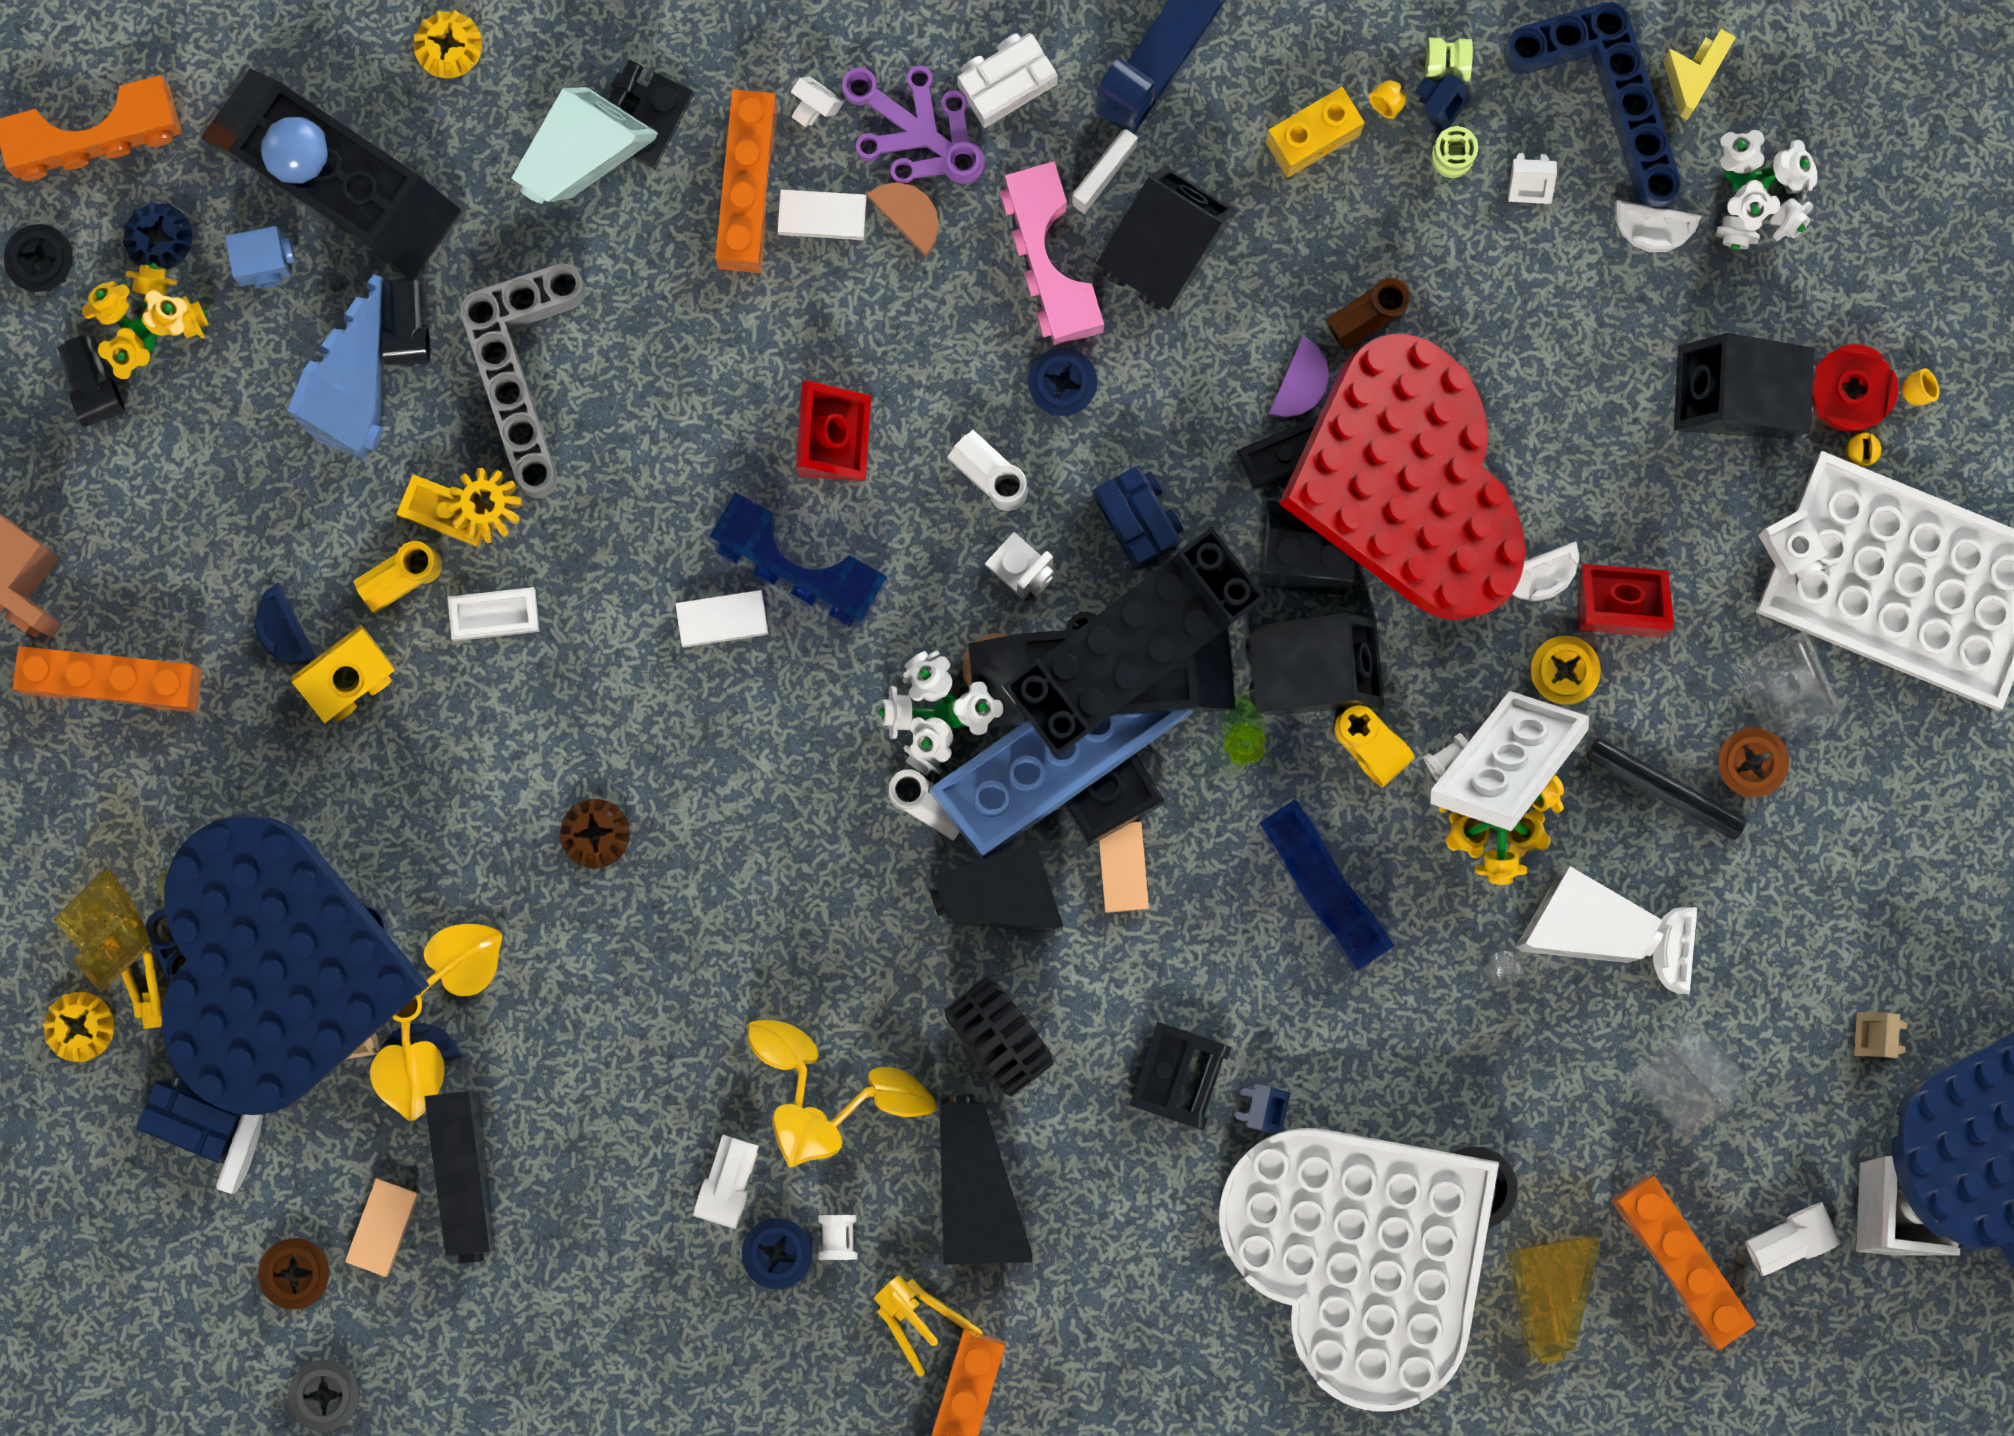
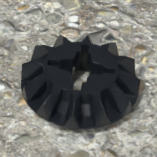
M45 224L29 225L18 230L9 239L4 251V267L9 278L22 289L32 293L51 292L54 287L66 282L70 269L74 267L73 248L58 229ZM43 246L44 254L55 261V263L42 264L40 270L36 272L35 265L23 256L38 255L39 250Z

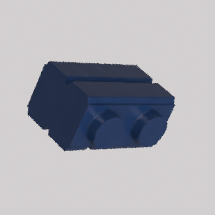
M1139 465L1096 487L1092 494L1134 570L1180 546L1181 539L1178 534L1184 532L1173 509L1165 512L1157 497L1163 493L1153 473L1149 471L1144 474Z
M172 1076L170 1082L157 1080L147 1101V1106L144 1108L137 1124V1130L213 1162L225 1163L242 1114L228 1112L208 1103L194 1093L182 1078Z

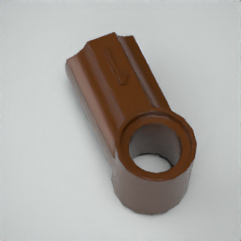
M1397 278L1382 279L1373 289L1326 318L1325 322L1337 343L1346 352L1387 324L1401 319L1405 315L1410 302L1409 289L1402 280ZM1384 291L1396 292L1400 296L1401 305L1394 310L1384 309L1378 302V296Z

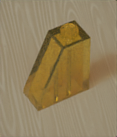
M1596 1235L1506 1251L1525 1354L1530 1358L1537 1357L1539 1364L1565 1360L1564 1352L1572 1351L1576 1348L1600 1245L1599 1238Z

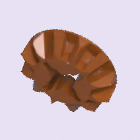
M1745 728L1736 731L1723 743L1718 757V766L1721 778L1731 790L1746 797H1761L1772 793L1783 783L1789 769V756L1785 745L1774 733L1762 728ZM1744 745L1749 750H1752L1755 755L1771 753V756L1765 758L1766 761L1760 764L1761 774L1764 779L1760 780L1759 776L1755 775L1752 770L1736 772V769L1741 767V764L1746 761Z

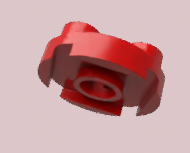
M1844 345L1828 353L1815 367L1812 405L1816 417L1825 421L1832 428L1844 432H1862L1875 427L1892 411L1897 401L1899 387L1894 369H1890L1889 364L1883 360L1884 356L1880 352L1865 345ZM1851 377L1857 378L1858 386L1864 388V394H1858L1855 400L1848 398L1847 392L1842 389V384H1848Z

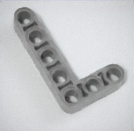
M565 263L556 264L474 291L466 296L460 308L461 317L514 477L523 492L534 498H544L550 495L556 488L558 478L510 330L572 310L583 302L586 288L582 277L577 269ZM564 278L573 279L576 285L572 293L567 296H559L554 293L555 284L559 280ZM530 292L534 294V302L529 308L519 310L513 307L514 298L519 293ZM483 305L493 308V315L489 321L480 324L472 321V315L476 308ZM500 345L506 348L507 353L503 361L497 364L486 362L485 356L491 347ZM512 385L520 388V395L516 402L507 405L499 402V394L503 388ZM520 426L533 428V437L525 445H517L512 442L513 432ZM536 466L546 468L547 476L543 483L537 486H531L526 483L525 477L529 469Z

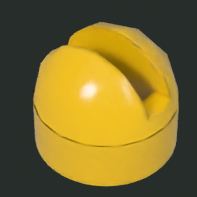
M1389 80L1379 84L1369 94L1368 98L1372 107L1388 119H1394L1406 104V91L1400 90V83Z
M1927 368L1911 373L1902 384V396L1912 405H1926L1937 401L1939 398L1937 380Z
M1866 432L1854 435L1845 446V456L1848 462L1863 468H1868L1870 465L1875 464L1882 452L1880 441L1873 434ZM1863 439L1868 440L1869 459H1863Z

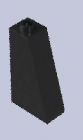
M466 1091L424 1096L445 1256L457 1255L458 1264L485 1261L484 1252L495 1251L480 1092Z
M975 1094L948 1095L949 1104H940L944 1265L1033 1262L1029 1241L984 1103H975Z

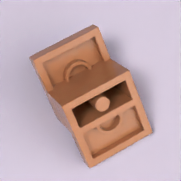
M0 513V612L7 608L8 611L4 617L19 629L28 632L35 638L40 632L53 638L63 624L30 601L29 598L60 557Z

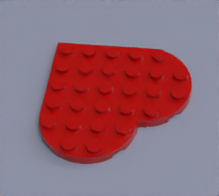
M1408 334L1384 335L1373 339L1356 350L1341 368L1279 504L1423 611L1442 619L1460 621L1464 618L1480 617L1498 608L1515 591L1523 572L1526 550L1519 516L1507 494L1505 486L1482 466L1488 442L1487 421L1483 404L1468 371L1459 365L1447 352L1429 340Z

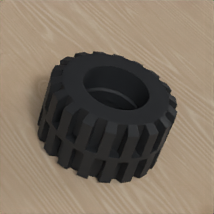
M985 977L944 1009L949 1025L1002 1093L1013 1097L1054 1065L1052 1054L1045 1043L996 981Z

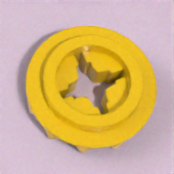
M437 10L428 19H422L417 33L414 34V54L419 64L428 73L439 78H456L466 74L476 65L482 52V37L479 29L471 18L460 14L456 10L452 12ZM452 28L453 39L455 42L460 43L461 46H457V48L450 47L448 53H445L444 60H442V49L434 40L445 39L446 34Z
M1557 636L1547 640L1538 648L1531 661V681L1534 683L1539 695L1555 705H1574L1583 701L1593 693L1600 679L1601 668L1597 654L1588 643L1577 637ZM1551 657L1556 661L1559 660L1562 664L1567 663L1569 660L1572 661L1577 657L1579 660L1574 664L1575 667L1572 670V674L1575 677L1574 680L1579 685L1567 678L1561 681L1558 680L1554 684L1552 680L1555 678L1554 675L1558 669Z
M73 992L62 995L61 998L48 1007V1013L45 1021L42 1023L46 1037L45 1042L55 1052L56 1056L72 1062H85L101 1055L111 1043L115 1026L114 1018L108 1005L98 996L87 992ZM82 1015H86L87 1019L84 1022V1026L93 1037L77 1034L67 1042L72 1028L67 1024L68 1021L63 1019L64 1016L79 1019Z

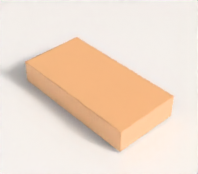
M1141 821L1132 822L1099 841L1105 913L1149 909Z
M376 1178L345 1262L388 1277L419 1193Z

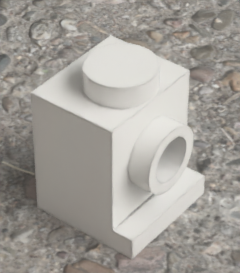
M1805 508L1766 528L1758 535L1784 580L1795 574L1800 581L1823 569L1819 561L1829 555L1807 518L1808 513ZM1793 539L1801 540L1806 549L1804 553H1797L1793 550Z

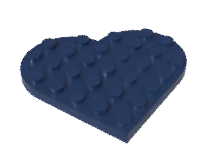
M244 814L224 817L197 830L182 844L175 854L166 877L164 906L170 932L179 950L187 960L175 973L167 988L162 1007V1032L167 1053L177 1073L198 1096L208 1103L228 1112L242 1115H262L289 1106L312 1090L429 986L428 982L306 837L288 824L271 817L265 819L255 816H244Z
M2014 1032L1924 1078L1911 1087L1902 1098L1896 1111V1115L1900 1116L1898 1136L1891 1138L1894 1168L1902 1192L1916 1216L1937 1237L1946 1236L1958 1243V1248L1964 1250L1984 1251L2000 1246L2006 1259L2014 1269Z

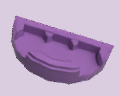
M1302 336L1268 416L1286 420L1291 417L1302 416L1314 409L1326 392L1329 379L1326 358L1319 347L1305 336Z

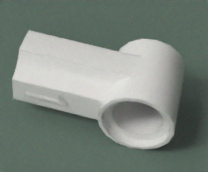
M974 430L964 435L947 456L959 470L990 497L992 503L997 508L1004 511H1012L1021 507L1026 501L1028 489L1024 473L1021 469L1005 460ZM1004 479H1013L1020 485V488L1013 496L1005 497L997 493L996 486Z
M912 769L896 773L888 787V797L891 803L897 809L906 811L954 841L960 831L930 794V788L935 784ZM912 779L918 783L920 795L915 801L905 802L897 797L895 786L900 780Z
M722 1135L709 1178H705L693 1214L694 1217L736 1230L746 1202L748 1191H745L758 1154V1145Z
M1822 1202L1790 1215L1786 1218L1787 1222L1745 1241L1748 1253L1761 1276L1773 1273L1801 1258L1810 1259L1841 1244V1240Z

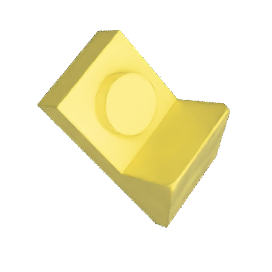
M1720 29L1713 41L1707 37L1704 39L1693 58L1694 61L1672 49L1668 50L1663 59L1679 115L1686 120L1689 119L1736 38L1723 29Z

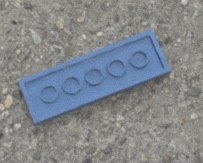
M1193 710L1111 716L1058 757L1054 756L1030 723H1023L932 786L930 794L982 860L988 858L1191 715Z

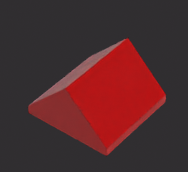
M809 380L802 381L796 469L799 477L866 481L871 395Z
M1582 563L1577 631L1663 638L1673 630L1674 616L1668 570Z

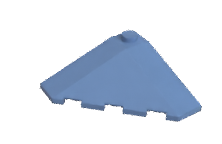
M376 274L368 282L367 289L371 290L369 299L357 297L345 313L344 320L348 321L346 330L334 328L321 345L320 352L325 353L323 361L314 362L310 360L304 368L287 409L317 442L362 459L366 458L368 450H376L383 433V427L379 426V423L381 421L384 375L382 328L386 326L383 293L384 278Z

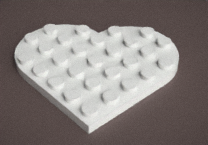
M1298 1128L1283 1131L1256 1144L1239 1160L1226 1181L1220 1201L1219 1226L1221 1238L1228 1257L1230 1256L1236 1268L1253 1288L1273 1300L1292 1305V1334L1300 1360L1303 1361L1310 1374L1317 1381L1316 1383L1323 1390L1343 1403L1364 1410L1395 1411L1419 1404L1443 1388L1457 1371L1466 1352L1499 1162L1324 1129Z

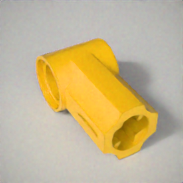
M410 541L399 548L395 555L358 577L353 582L364 603L375 614L421 584L433 582L442 571V559L434 548L420 541ZM425 552L428 556V565L423 572L414 574L410 568L411 558L416 553Z

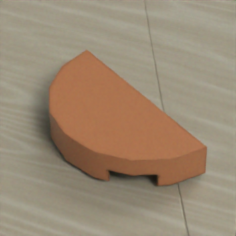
M899 182L883 184L866 194L867 198L926 258L936 245L939 230L937 211L929 197L915 186Z

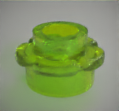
M1241 722L1232 726L1231 732L1225 735L1223 747L1225 752L1230 754V760L1235 764L1247 765L1248 762L1256 763L1265 753L1263 745L1266 742V737L1259 727H1251L1249 723ZM1242 740H1247L1249 742V746L1247 748H1243L1241 746Z

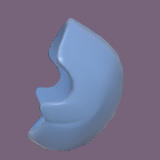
M285 117L273 123L267 130L261 144V154L266 169L280 181L302 184L317 177L322 167L326 164L328 157L325 133L319 126L304 117Z

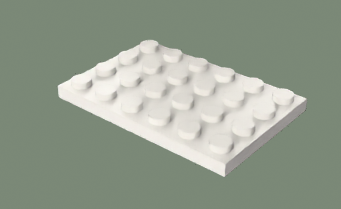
M1821 451L1816 458L1795 512L1805 508L1808 513L1807 518L1829 555L1819 561L1823 569L1801 581L1796 574L1784 580L1774 564L1756 613L1997 711L2002 710L2014 681V529ZM1793 539V550L1797 553H1804L1806 549L1801 540Z

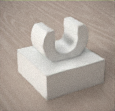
M812 77L799 78L791 90L792 94L802 100L794 111L792 118L805 127L807 125L812 126L820 113L825 117L836 115L845 101Z
M1519 153L1517 158L1513 159L1508 186V202L1551 204L1557 177V161H1549L1548 156L1541 154L1540 160H1525L1524 153Z

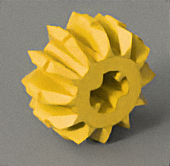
M478 468L476 472L477 481L472 482L470 477L464 473L460 476V479L466 488L464 490L457 487L450 488L449 493L451 496L460 501L448 504L447 511L449 514L459 515L452 522L456 530L468 526L466 530L467 539L473 541L479 531L482 530L484 541L491 543L493 540V529L497 528L503 537L509 535L506 526L503 524L505 520L512 524L519 523V516L510 511V509L522 506V500L520 497L510 496L517 488L513 481H508L501 485L503 481L501 471L496 470L489 481H487L484 468ZM484 497H490L494 508L491 512L484 509L485 514H479V510L475 505L476 501L481 498L485 502Z

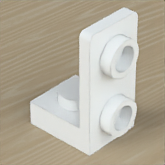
M1015 532L1010 535L985 563V566L1023 600L1030 593L1037 597L1053 579L1051 576L1054 572L1052 570L1053 556L1048 551L1041 556Z

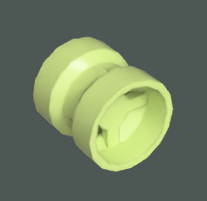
M1429 37L1426 46L1425 78L1439 81L1449 73L1461 79L1462 82H1470L1473 58L1472 39H1458L1454 43H1447L1442 38ZM1446 52H1448V55H1447V67H1446Z
M1454 126L1442 131L1435 142L1431 154L1432 164L1436 171L1449 178L1461 177L1466 174L1477 156V139L1471 131L1464 127Z

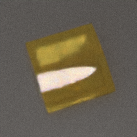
M109 868L97 875L53 919L81 950L72 961L101 993L151 947L148 932L136 906Z

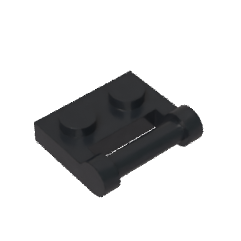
M1157 1022L1129 1106L1204 1131L1208 1118L1204 1116L1223 1059L1228 1060L1232 1047ZM1197 1049L1207 1054L1188 1111L1177 1108L1176 1104L1194 1050Z

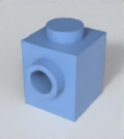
M277 226L225 236L232 275L240 286L255 284L256 288H270L281 284V278L291 277L289 263L296 262L293 243L290 237L284 238V235Z

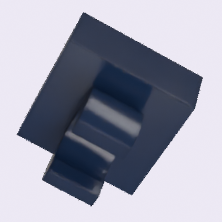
M1449 73L1446 74L1439 85L1424 77L1415 90L1416 94L1422 96L1419 102L1425 105L1424 109L1431 125L1441 131L1446 130L1453 124L1470 99L1462 80Z
M1256 1084L1255 1089L1242 1088L1240 1094L1252 1098L1250 1112L1236 1111L1235 1117L1240 1121L1247 1122L1246 1127L1271 1134L1282 1132L1291 1093Z

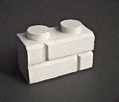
M1031 33L1022 38L1019 34L1006 38L997 46L999 52L986 60L982 56H977L964 64L960 69L962 74L957 77L958 88L965 95L968 104L984 128L1057 85L1058 75Z

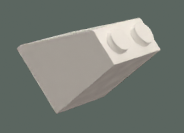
M1568 867L1556 875L1515 948L1529 953L1629 963L1641 958L1643 959L1646 955L1650 957L1663 936V933L1657 931L1663 920L1576 869Z
M1892 1156L1860 1163L1856 1252L1883 1255H1960L1958 1243L1944 1235L1937 1237L1916 1216L1899 1185Z

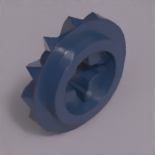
M150 202L141 209H134L133 215L124 224V239L122 242L129 257L137 265L155 263L157 267L168 270L181 263L189 253L193 238L192 228L186 216L169 203ZM162 222V231L173 242L168 240L165 242L158 241L151 248V240L141 231H155Z
M1071 348L1048 350L1036 359L1030 369L1028 377L1030 394L1035 404L1049 415L1069 417L1072 414L1085 410L1095 396L1097 388L1095 368L1091 361L1077 350ZM1067 366H1069V381L1075 384V387L1080 388V390L1066 388L1057 399L1055 398L1056 384L1045 376L1050 378L1053 376L1060 377L1062 372H1065Z
M772 1218L760 1222L747 1234L742 1247V1261L746 1272L757 1284L769 1289H785L795 1285L806 1275L811 1266L813 1249L807 1233L799 1225L791 1220ZM783 1235L787 1237L784 1242L786 1244L784 1251L790 1254V1257L796 1259L795 1263L780 1261L770 1272L768 1270L771 1265L769 1263L771 1256L765 1253V1250L759 1248L760 1244L766 1247L768 1245L776 1246L778 1241H781Z

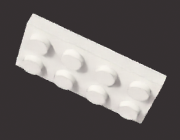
M1509 691L1431 789V804L1512 831L1586 734L1589 727V716Z

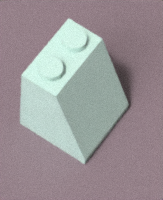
M587 87L563 88L511 179L522 185L520 189L522 194L537 203L543 204L544 200L555 202L557 200L570 199L653 142L658 133Z

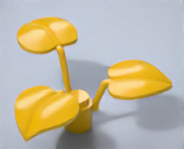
M480 924L454 925L437 932L429 940L424 950V959L427 965L436 972L426 980L429 986L393 1017L394 1020L401 1022L402 1046L388 1045L377 1053L371 1063L370 1079L375 1092L385 1103L399 1112L408 1121H415L426 1112L424 1096L438 1095L443 1083L445 1069L442 1055L434 1044L427 1041L410 1044V1021L415 1019L421 1012L422 999L420 996L439 979H441L444 988L453 995L472 996L483 991L492 981L498 965L502 933L494 928Z
M775 1020L752 1021L749 1024L747 1023L745 1027L747 1029L748 1044L761 1061L781 1070L796 1068L798 1072L795 1103L777 1107L772 1117L774 1134L789 1168L806 1161L824 1159L837 1154L843 1142L836 1127L868 1097H874L875 1104L882 1111L902 1117L929 1115L938 1108L933 1096L915 1077L898 1068L878 1067L871 1070L867 1077L870 1087L864 1088L829 1122L827 1121V1116L821 1110L813 1107L802 1108L807 1077V1067L805 1064L815 1063L819 1056L817 1047L811 1038L799 1028Z

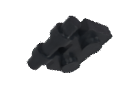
M628 60L622 74L617 73L611 84L614 89L608 101L620 109H623L629 96L640 101L632 116L656 131L658 135L653 142L630 158L656 170L694 93L692 90L657 73H654L648 86L645 87L637 82L643 67L632 60Z

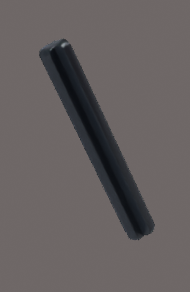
M1601 738L1594 740L1587 752L1586 757L1591 762L1730 839L1739 838L1746 826L1747 820L1744 817Z

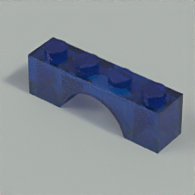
M735 492L709 536L711 542L717 545L714 552L737 565L740 559L755 567L752 574L773 586L779 580L792 587L790 595L812 607L815 601L830 608L828 616L838 623L850 628L853 622L863 627L888 583L887 576L850 555L838 564L825 569H806L791 563L780 553L775 544V517L773 512Z
M1296 799L1256 826L1353 973L1394 947V944L1371 910L1361 901L1341 874L1328 853L1319 832Z

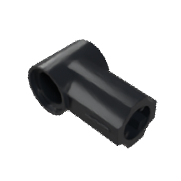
M422 279L384 280L383 293L386 325L382 328L384 364H429L430 335L428 325H424Z
M93 335L78 336L65 341L64 344L57 347L72 391L69 392L71 403L83 428L125 413V406L114 379L108 375L103 358L98 354V344Z

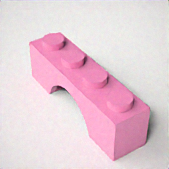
M1055 161L1005 175L1006 189L1000 190L999 195L1005 215L1014 214L1018 230L1011 231L1018 256L1026 254L1030 270L1024 272V277L1030 297L1038 295L1043 311L1037 312L1036 317L1043 338L1051 336L1053 346L1056 347L1103 333L1104 322L1092 283L1074 281L1062 275L1052 265L1045 250V238L1049 228L1056 219L1066 212L1067 200Z

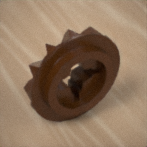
M588 799L573 805L562 819L559 838L566 855L572 861L586 868L598 869L615 863L624 854L629 844L630 828L626 816L616 805L606 800ZM591 815H594V820L597 821L598 827L606 828L607 830L613 829L612 833H606V836L599 838L598 852H595V847L590 839L576 837V834H581L582 831L589 829Z
M289 1238L275 1243L266 1251L259 1265L258 1278L263 1293L272 1303L285 1309H301L314 1304L327 1290L331 1271L325 1253L313 1242L299 1238ZM293 1254H295V1261H298L299 1268L306 1269V1271L312 1270V1275H306V1277L299 1279L298 1286H296L297 1293H295V1286H292L291 1279L284 1278V1276L277 1277L276 1272H283L291 1268V1261H294Z

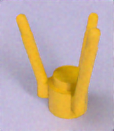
M109 933L107 937L132 1000L135 1018H142L143 1029L162 1027V1007L167 989L158 990L152 953L150 951L143 953L148 992L142 993V1001L115 933ZM185 957L180 959L177 971L185 962Z
M898 1275L873 1299L881 1307L877 1313L888 1324L916 1374L922 1377L925 1374V1370L896 1320L897 1318L901 1322L906 1318L931 1346L938 1344L937 1338L914 1312L920 1305L915 1297L961 1328L983 1334V1332L969 1320L923 1290L913 1278L906 1283Z

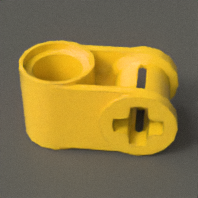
M1352 706L1341 713L1335 720L1334 733L1337 740L1357 760L1362 770L1382 788L1415 759V755L1407 744L1391 731L1374 711L1366 706ZM1348 717L1352 721L1358 718L1364 721L1365 724L1361 728L1365 734L1364 736L1361 733L1352 736L1348 732L1351 726Z

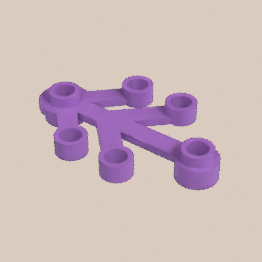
M914 66L907 73V85L913 92L917 117L877 90L876 79L869 70L854 68L845 74L842 80V89L845 98L854 105H869L905 131L876 136L872 133L861 135L856 142V151L862 160L871 162L878 159L884 153L927 147L940 157L912 162L907 158L897 159L893 162L890 169L891 178L894 183L899 182L910 185L917 178L946 174L955 183L968 184L981 176L985 166V158L982 150L968 140L964 115L967 109V100L962 92L957 90L948 91L941 100L942 111L949 117L951 143L936 132L930 94L933 82L932 74L925 66ZM917 73H922L927 76L928 81L923 86H916L911 81L912 77ZM855 83H865L868 87L867 92L864 95H855L852 92V87ZM951 98H958L962 102V106L957 111H951L946 107V102ZM865 141H873L876 143L877 149L872 154H866L861 150V145ZM961 156L968 157L972 162L971 166L966 170H961L955 165V161ZM899 166H908L912 171L911 175L906 179L898 178L895 171Z

